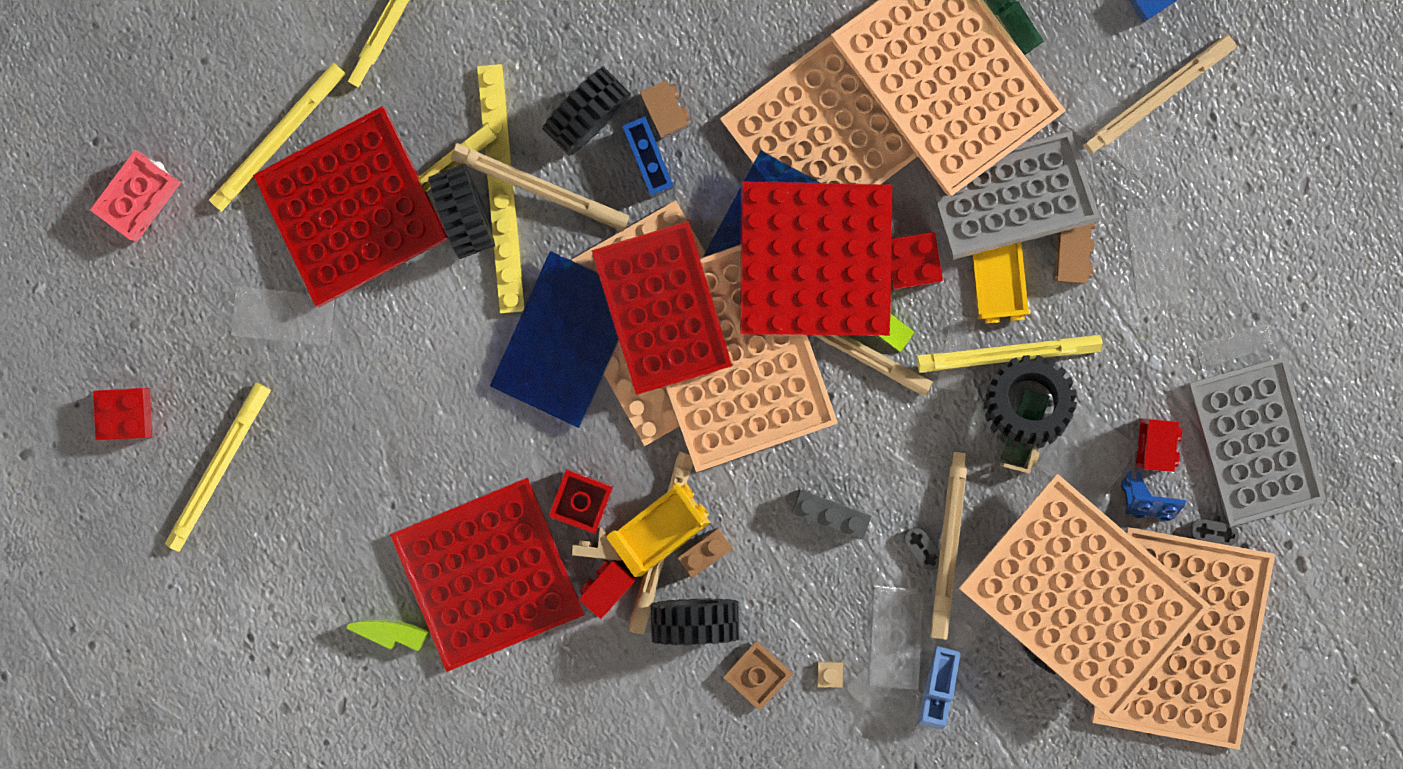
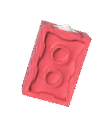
M134 150L90 210L129 240L138 242L182 182L168 173L161 162L153 161L143 153Z

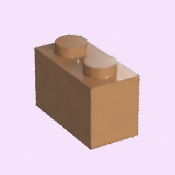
M665 80L640 92L661 140L688 128L686 121L690 120L685 106L680 108L676 99L680 96L674 83L669 85L668 81Z
M718 527L678 555V559L693 578L733 550V547Z

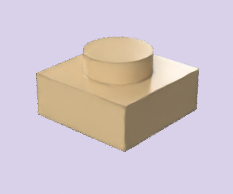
M818 661L817 686L843 688V662Z

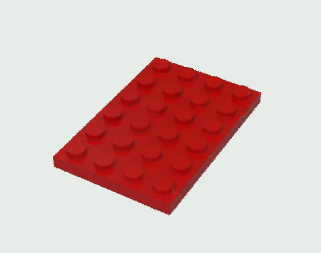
M689 221L592 250L636 395L733 366Z

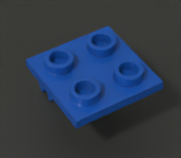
M1129 471L1121 483V488L1125 491L1127 500L1125 513L1132 514L1135 518L1151 516L1157 517V520L1171 521L1176 518L1186 505V500L1151 496L1139 471L1136 473V479L1132 478V471Z

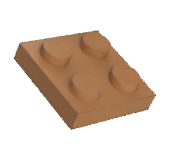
M756 640L726 672L723 678L760 711L791 678L793 673Z

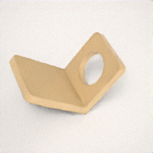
M1033 444L1031 450L1028 451L1024 468L1000 462L999 466L1030 474L1032 466L1037 465L1039 458L1036 444Z

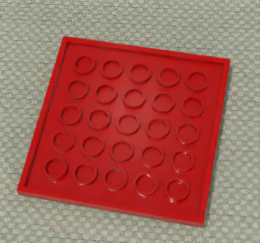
M384 106L375 109L253 175L311 299L317 308L449 240Z
M742 182L740 334L890 336L892 185Z
M529 478L520 480L390 534L446 672L585 615Z

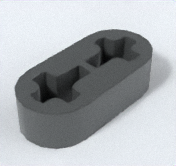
M1197 519L1190 527L1192 537L1197 540L1232 546L1239 538L1238 529L1235 526L1230 527L1228 523ZM1202 523H1205L1204 527L1211 529L1212 534L1203 533L1202 537H1200V533L1196 532V529L1201 527ZM1227 528H1229V532L1233 533L1232 538H1227V541L1224 542V537L1218 536L1217 531L1226 532Z
M917 527L908 529L905 533L904 541L914 557L924 569H937L940 552L922 529ZM914 532L916 535L921 533L920 542L923 544V547L919 548L916 543L910 544L909 541L912 539L911 533ZM926 549L929 554H936L934 558L936 563L934 565L930 563L925 564L926 556L922 551Z

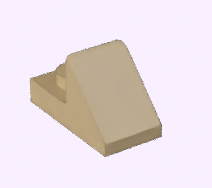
M600 527L598 546H593L594 541L579 540V544L573 545L572 555L622 560L606 538L608 534L602 527Z

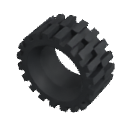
M601 67L594 74L592 73L585 81L579 84L561 102L560 106L546 120L542 130L568 156H571L608 124L628 101L631 93L605 67Z
M465 164L429 176L428 181L446 234L458 258L462 259L495 247V241L485 210Z
M1023 355L1020 362H1018L1017 357L1009 361L1008 366L1003 364L999 368L998 373H995L985 395L984 409H988L985 414L987 422L991 420L993 422L990 427L993 433L999 430L1001 432L999 439L1003 442L1008 437L1013 440L1010 446L1017 448L1019 443H1024V449L1031 450L1033 444H1036L1037 449L1043 448L1047 442L1049 444L1055 442L1057 437L1061 436L1067 428L1077 406V402H1074L1077 393L1076 389H1070L1074 383L1072 378L1065 379L1063 377L1066 370L1062 366L1059 370L1053 368L1056 363L1055 361L1050 359L1046 364L1042 362L1043 356L1036 355L1034 361H1030V355ZM1027 380L1042 384L1052 395L1054 401L1053 413L1045 419L1036 421L1020 417L1010 406L1008 399L1009 389L1014 384Z
M719 598L658 601L650 604L652 643L662 645H706L739 640V609L737 600Z

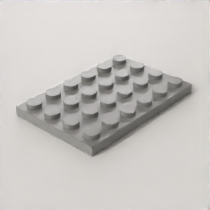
M1071 131L1019 145L950 198L929 170L926 169L953 260L1100 221V216Z
M1286 356L1188 383L1226 520L1230 527L1326 500Z

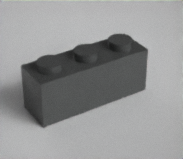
M800 489L792 509V514L862 540L872 517L869 514Z

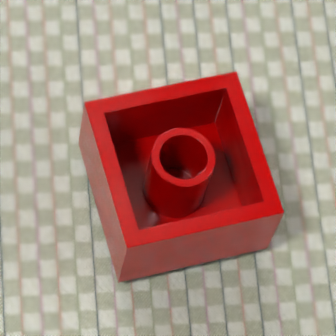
M935 232L892 239L891 290L943 281Z
M150 388L93 391L95 440L152 437Z
M1140 418L1135 468L1168 472L1175 471V467L1179 466L1180 453L1176 452L1177 442H1181L1182 427H1179V422Z
M566 469L549 517L596 534L614 486L571 469Z
M606 559L595 572L599 576L594 581L589 578L579 590L582 594L579 600L600 619L607 614L636 580V577L617 560L609 562Z

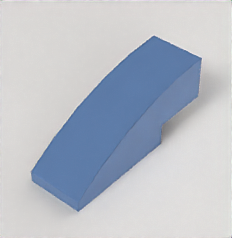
M938 646L935 648L923 692L917 724L940 730L947 726L949 707L954 697L961 652Z

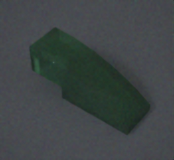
M983 0L1024 55L1044 42L1019 1Z
M1023 388L1015 413L1027 420H1042L1050 396ZM1007 437L1000 459L1024 466L1031 450L1024 449V443H1019L1017 448L1010 446L1013 440Z

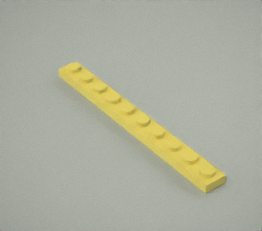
M503 65L477 66L483 126L488 124L497 136L494 141L485 147V156L512 166ZM487 174L492 232L495 241L494 254L500 314L524 312L525 301L514 185Z

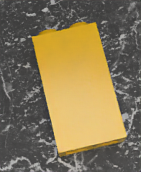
M1022 242L973 254L972 262L978 320L985 319V324L1000 322V317H1010V321L1025 320L1024 315L1031 313L1030 309H1028Z
M676 482L672 485L673 488L626 525L606 536L634 577L643 576L711 523L707 518L709 513L702 504L698 505L692 498L695 494L687 484L683 485Z

